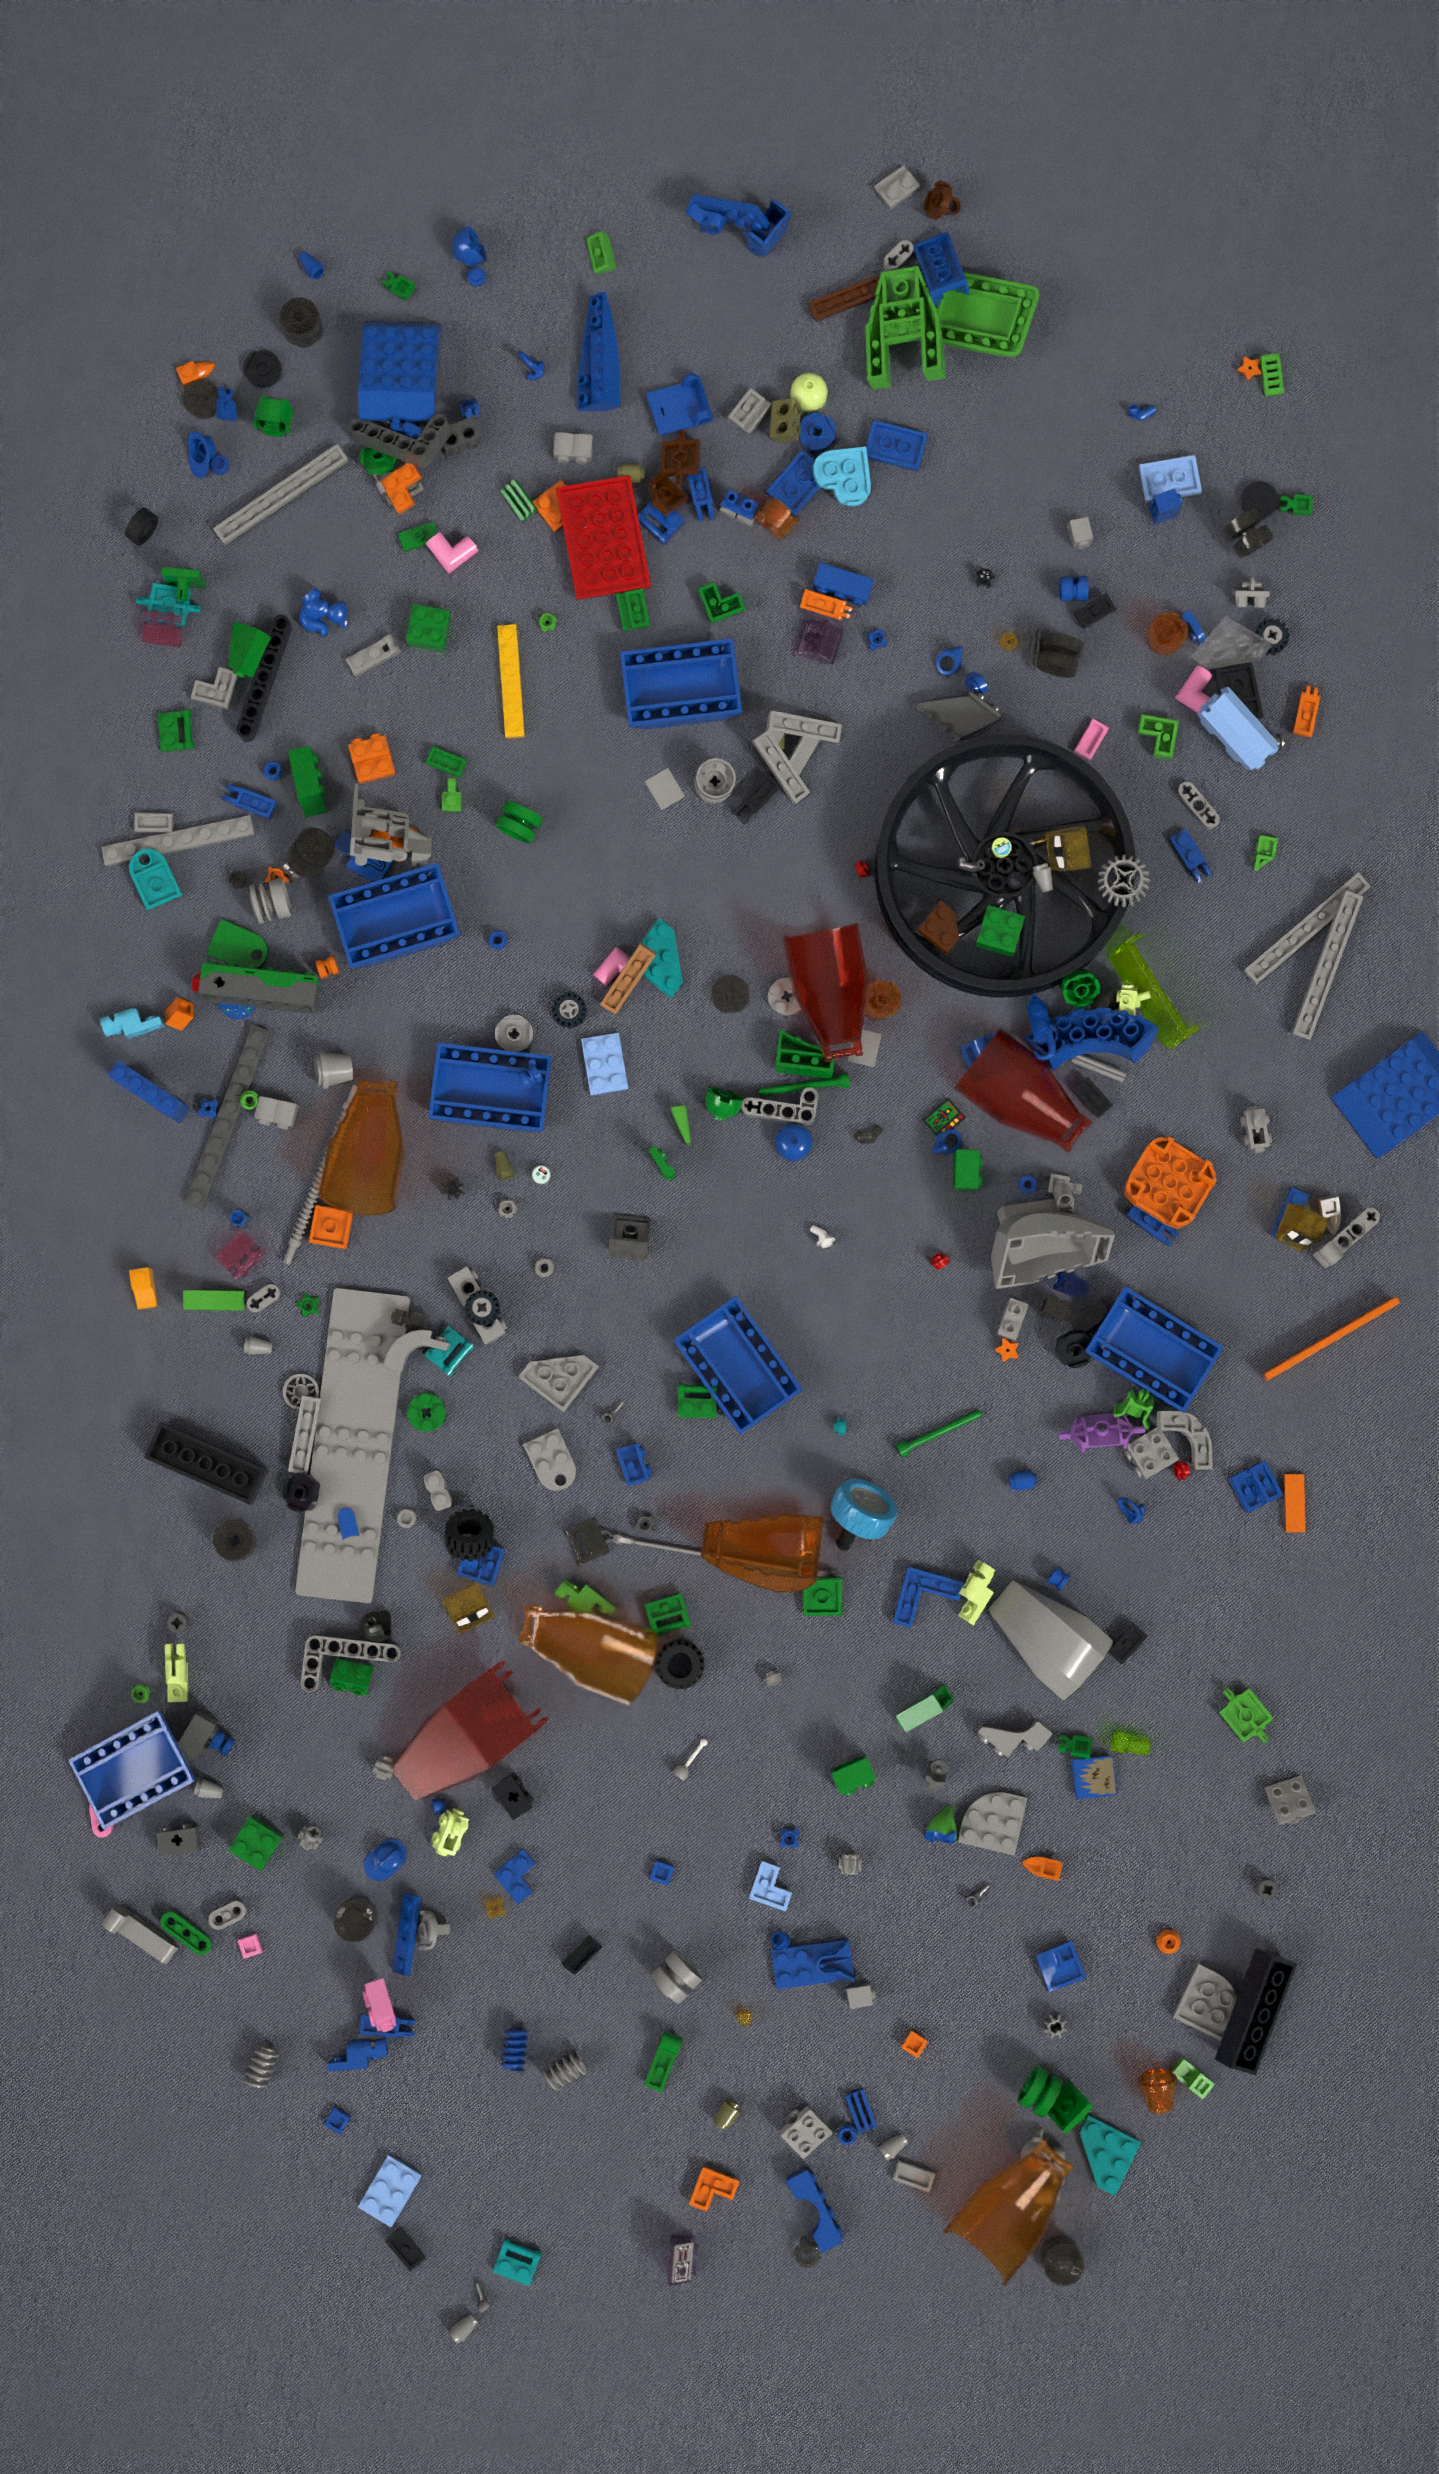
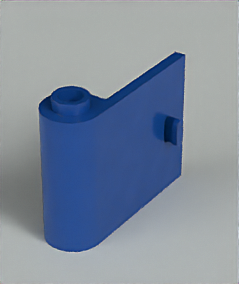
M695 373L686 375L682 384L646 393L659 436L704 425L714 419L699 375H695Z

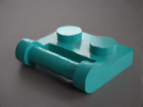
M448 1325L439 1337L447 1339L446 1343H450L449 1352L430 1347L424 1356L451 1377L454 1374V1369L468 1352H472L475 1347ZM459 1343L463 1344V1348L446 1366L444 1361Z
M505 2238L493 2273L530 2286L542 2251H533L512 2243L510 2239ZM507 2249L533 2259L532 2263L506 2254Z

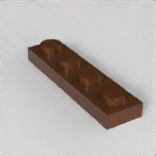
M874 276L809 302V308L815 322L875 299L879 276Z

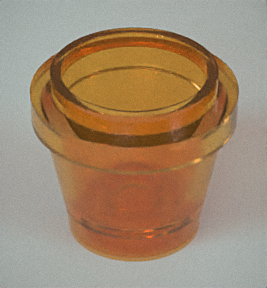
M1155 2068L1143 2072L1138 2077V2087L1142 2090L1148 2111L1154 2114H1164L1174 2109L1175 2087L1178 2084L1177 2075L1164 2068Z

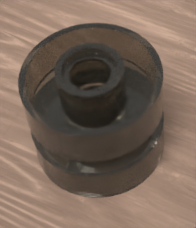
M296 297L288 300L282 306L279 318L287 340L294 346L301 348L316 344L323 333V324L316 305L309 299Z
M1257 508L1238 515L1222 530L1229 542L1240 538L1233 546L1239 558L1252 554L1274 537L1267 525L1256 528L1263 521Z
M1047 633L1042 645L1045 651L1040 653L1037 663L1038 669L1057 677H1075L1079 664L1075 659L1081 657L1084 643L1067 634Z
M353 1896L348 1898L335 1912L333 1924L336 1933L348 1942H360L366 1939L377 1925L378 1910L375 1904L366 1897Z

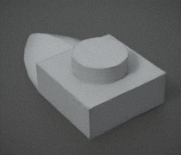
M1333 1195L1318 1199L1320 1217L1323 1219L1328 1231L1336 1235L1341 1223L1339 1196Z

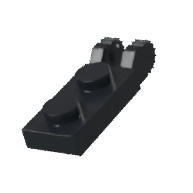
M766 773L741 800V803L732 814L735 816L739 815L744 807L747 806L750 811L741 820L743 824L747 823L781 788V785Z

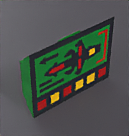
M947 1098L927 1115L923 1122L937 1137L940 1132L954 1129L966 1117Z

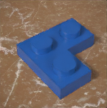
M524 1848L493 1873L517 1904L533 1892L522 1878V1875L536 1863Z

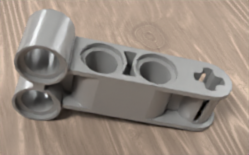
M1368 1208L1361 1212L1330 1241L1318 1248L1312 1256L1324 1269L1332 1266L1342 1258L1343 1253L1378 1223L1380 1219L1379 1212L1374 1208ZM1352 1226L1358 1229V1235L1352 1232ZM1339 1238L1344 1241V1247L1339 1245Z

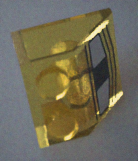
M1084 826L1045 832L1051 871H1074L1091 868L1087 831Z
M1288 1203L1274 1239L1298 1252H1303L1322 1238L1329 1220L1304 1206Z
M479 1582L442 1600L460 1634L495 1618Z

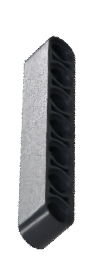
M282 614L275 616L268 633L271 638L255 671L237 724L236 731L245 742H250L256 737L292 631L289 619ZM281 622H286L287 625L285 628H278V625ZM274 640H281L278 646H272ZM268 658H275L272 664L266 663ZM268 675L267 681H260L261 676ZM256 693H263L262 698L254 699ZM251 710L257 711L254 717H248V713ZM250 728L251 731L248 735H243V729Z

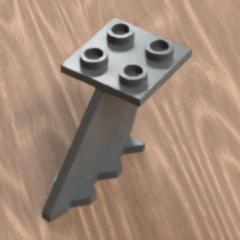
M970 692L969 696L916 703L914 706L959 742L963 737L995 721H1001L1003 718L1000 714L1002 711L993 703L990 706L985 703L987 701L986 698L979 692L975 694Z

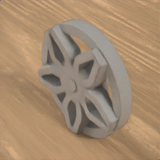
M293 1375L284 1384V1400L290 1407L299 1410L300 1407L297 1405L301 1403L302 1395L311 1396L309 1393L316 1391L315 1397H319V1386L309 1375ZM300 1377L302 1378L303 1384H299ZM297 1378L296 1386L288 1385L293 1379ZM305 1378H308V1379L311 1380L313 1383H309V1384L305 1385V1384H306ZM309 1386H315L311 1391L308 1389ZM293 1387V1392L289 1391L287 1388ZM286 1392L294 1395L291 1397V1401L288 1400ZM297 1398L298 1402L293 1405L294 1399Z

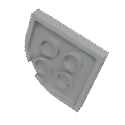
M992 1792L978 1798L970 1804L964 1813L957 1842L1015 1856L1027 1797L1006 1792Z
M1197 1963L1173 2013V2018L1221 2041L1237 2000L1234 1989L1219 1973Z

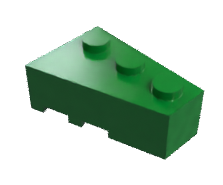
M310 745L289 750L288 754L297 796L305 817L327 813L324 799L326 792L323 783L321 784L320 782L322 774L320 768L316 766V763H319L317 753L312 752Z
M780 1029L775 1066L776 1073L832 1079L834 1053L814 1044L811 1045L802 1041L801 1038L791 1036Z

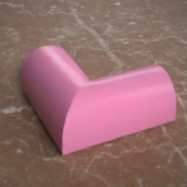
M441 532L426 542L427 547L448 575L479 552L468 536L453 547Z
M1196 666L1175 699L1196 713L1201 711L1200 708L1211 698L1202 692L1212 677L1211 673L1201 666Z
M616 946L592 976L608 987L622 971L630 956Z

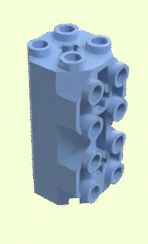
M1224 687L1220 690L1222 694H1214L1200 708L1201 711L1197 715L1200 717L1201 724L1210 734H1215L1225 745L1226 752L1235 762H1240L1246 770L1259 769L1266 762L1264 759L1268 755L1272 756L1278 751V742L1229 687Z

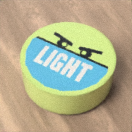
M997 838L992 844V853L998 858L1008 856L1011 851L1010 841L1006 838Z

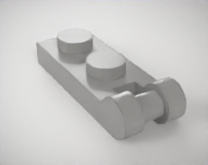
M392 634L385 636L382 640L346 659L355 677L401 652L399 646L395 645V639ZM385 646H388L390 650L384 652L383 648Z

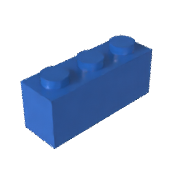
M820 563L813 583V589L819 593L830 594L842 600L852 601L851 603L856 606H867L874 579Z

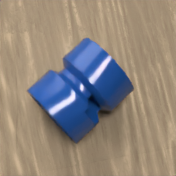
M1061 576L1059 579L1060 601H1072L1073 598L1076 601H1087L1088 577L1076 576L1075 579H1072L1071 576Z

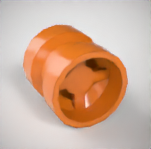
M334 955L329 956L326 960L320 959L315 961L321 979L327 978L330 974L336 975L340 973Z

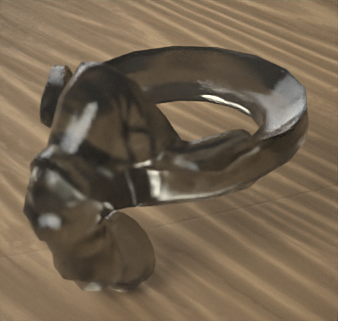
M806 2236L800 2237L799 2244L794 2249L796 2261L802 2267H812L820 2259L818 2245L816 2242H811ZM811 2251L815 2252L816 2257L812 2262L804 2263L801 2260L802 2253L809 2255Z

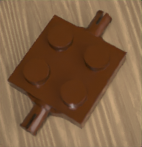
M683 429L682 432L681 430L678 431V439L662 442L661 476H675V485L677 486L683 484V476L699 474L700 440L685 439L686 431Z

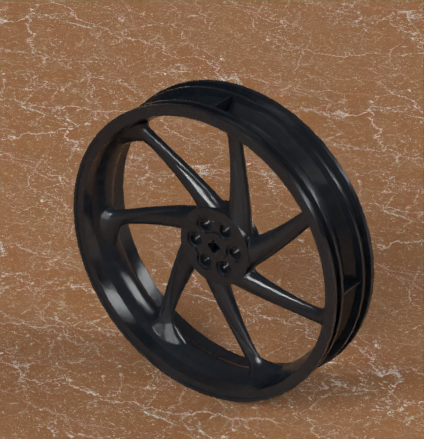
M1013 734L989 735L962 741L939 752L922 764L906 780L888 809L875 857V887L882 916L896 943L907 957L932 978L949 987L965 993L992 998H1014L1046 991L1060 985L1065 976L1078 968L1084 969L1100 953L1119 926L1129 901L1126 902V907H1122V902L1115 906V900H1113L1107 910L1100 909L1067 877L1038 855L1035 849L1052 843V835L1054 842V835H1060L1061 839L1063 836V839L1080 834L1099 832L1114 847L1115 856H1118L1119 860H1122V855H1125L1126 860L1133 856V862H1135V847L1128 818L1119 799L1104 778L1083 759L1061 746L1046 740ZM990 757L1022 758L1024 761L1023 766L1000 803L982 841L978 840L953 799L948 787L950 777L960 765L974 760ZM1040 770H1056L1067 776L1088 794L1101 812V816L1097 819L1049 825L1016 833L1009 832L1023 791L1033 773ZM928 785L935 787L963 856L968 857V862L971 863L983 860L985 865L989 866V872H982L981 870L970 872L962 869L937 867L909 861L902 857L896 839L898 829L910 805ZM997 838H1006L1010 841L1011 846L1017 849V853H1009L1004 858H998L995 855H990L988 849L992 847L993 842ZM1021 861L1026 862L1028 868L1021 869L1018 863ZM1002 863L1007 867L1006 871L1000 867ZM1047 863L1048 867H1051L1053 889L1085 911L1092 920L1089 940L1076 953L1054 967L1034 973L1032 971V956L1035 929L1036 879L1032 874L1034 872L1032 867ZM1120 867V870L1123 872L1133 871V869L1128 867ZM895 870H899L937 883L983 894L984 896L978 904L957 922L959 939L982 924L988 905L1002 909L1010 901L1014 900L1017 914L1025 916L1019 936L1018 967L1014 971L997 978L970 973L941 959L939 956L940 950L924 936L912 931L904 918L895 894L892 873ZM1120 877L1121 883L1127 884V879L1124 880ZM1015 878L1019 880L1020 885L1012 886L1010 880ZM998 880L1001 887L994 888L991 885V881ZM1125 890L1115 891V893L1120 895L1130 894Z

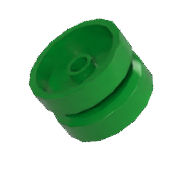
M506 801L502 808V812L506 816H498L494 826L504 834L520 842L532 844L536 836L532 829H539L543 818L520 804Z
M1037 2065L1023 2084L1017 2103L1026 2109L1032 2106V2112L1043 2118L1055 2103L1062 2088L1063 2080L1054 2074L1048 2077V2071Z

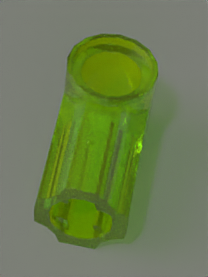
M1113 1731L1110 1750L1148 1756L1151 1740L1131 1736L1125 1732Z

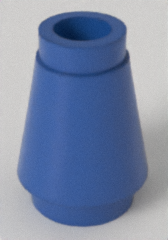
M307 251L299 255V260L310 278L316 280L324 274L323 264Z

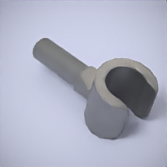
M620 1401L610 1413L603 1415L602 1420L606 1416H610L611 1422L608 1425L613 1423L614 1416L624 1403Z
M988 1884L984 1885L975 1894L967 1896L966 1902L970 1898L975 1899V1903L971 1905V1908L976 1907L978 1899L990 1888Z
M478 2282L476 2287L481 2301L476 2305L479 2311L483 2313L490 2307V2301L485 2297L481 2283Z

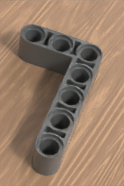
M441 413L434 415L417 440L367 420L355 418L349 423L351 434L358 444L420 468H425L432 463L452 432L446 415Z

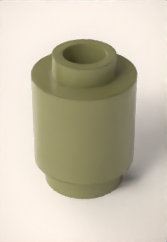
M641 463L618 466V477L630 475L632 483H641L642 479H645V467H641Z
M732 2099L729 2101L724 2100L715 2114L713 2122L725 2131L728 2127L731 2128L741 2112L739 2109L740 2105Z

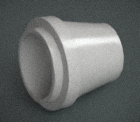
M318 1051L317 1055L314 1056L316 1083L318 1086H321V1089H328L329 1086L353 1079L350 1055Z

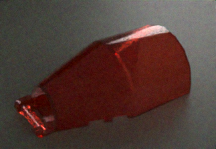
M858 923L821 932L782 937L792 994L821 1045L824 1061L831 1062L832 1059L852 1055L862 1056L861 1035L868 975ZM853 1042V1048L832 1052L830 1050V1046Z
M1002 1028L954 1088L997 1123L1057 1144L1067 1153L1071 1151V1146L1085 1128H1089L1092 1124L1087 1117L1078 1111L1047 1063L1037 1059L1033 1052ZM1077 1119L1080 1124L1065 1142L1061 1138Z

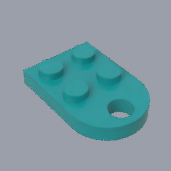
M143 849L134 854L129 864V872L147 911L183 896L167 860L161 853L153 849ZM143 854H147L150 857V862L147 865H142L139 861L140 856Z

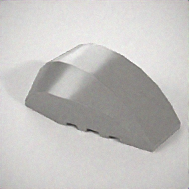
M1043 1210L1013 1215L1005 1220L996 1232L991 1253L994 1285L996 1289L1033 1284L1039 1282L1038 1278L1047 1276L1049 1279L1056 1277L1055 1273L1064 1270L1069 1273L1074 1271V1267L1083 1265L1085 1268L1107 1261L1115 1234L1112 1230L1098 1222L1067 1212Z
M1014 1580L1009 1583L988 1608L990 1614L1033 1675L1063 1701L1082 1685L1104 1659L1114 1643L1087 1617Z

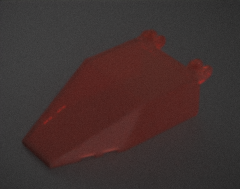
M504 1660L488 1669L427 1716L391 1770L414 1801L474 1780L527 1740L549 1720L547 1717L542 1718L533 1726L530 1719L537 1716L541 1709L537 1708L526 1716L501 1683L513 1672L509 1670L499 1679L495 1676L494 1672L498 1669L500 1670L506 1664Z

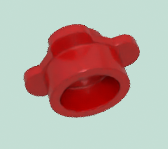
M857 860L858 863L854 867L861 878L869 877L871 869L866 861Z
M938 1253L932 1257L933 1260L929 1263L936 1270L941 1269L949 1263V1255Z
M1176 1461L1174 1463L1173 1472L1177 1480H1186L1190 1475L1188 1464L1183 1461Z

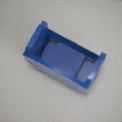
M771 199L770 207L764 213V216L771 224L769 232H756L752 229L744 232V238L749 250L758 257H766L788 229L791 213L777 200Z

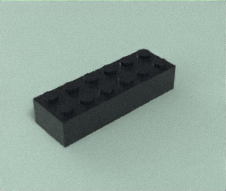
M162 1422L159 1423L144 1456L147 1460L249 1505L254 1504L269 1469Z
M1258 1948L1255 1949L1214 2060L1231 2069L1253 2075L1257 2074L1297 1963L1280 1955Z

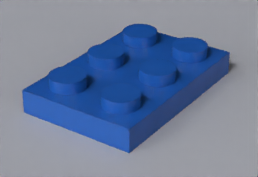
M873 420L866 446L867 458L918 472L928 434Z
M804 450L796 456L766 491V495L794 518L820 489L812 474L814 459Z

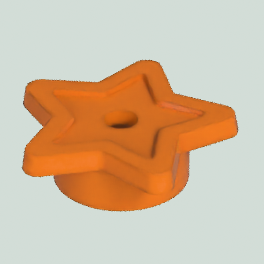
M1244 357L1243 365L1237 369L1248 381L1254 375L1262 374L1258 368L1259 359L1250 360Z
M282 867L279 869L268 868L269 875L264 880L265 883L275 879V876L282 877L284 883L289 882V879L284 875Z
M1003 1338L1002 1345L995 1348V1351L1002 1355L1003 1362H1006L1009 1358L1017 1359L1019 1356L1016 1349L1019 1343Z

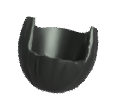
M387 1610L368 1612L361 1620L360 1628L363 1636L368 1641L382 1642L387 1640L391 1634V1614Z

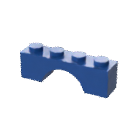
M806 2166L786 2176V2181L794 2198L812 2202L819 2211V2221L812 2230V2233L821 2253L843 2243L841 2236L844 2233L839 2224H835L833 2220L835 2214L831 2206H826L824 2200L827 2198L822 2188L818 2189L815 2182L818 2180L814 2171H809Z

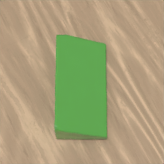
M600 231L586 238L594 274L615 270L616 263L609 235Z

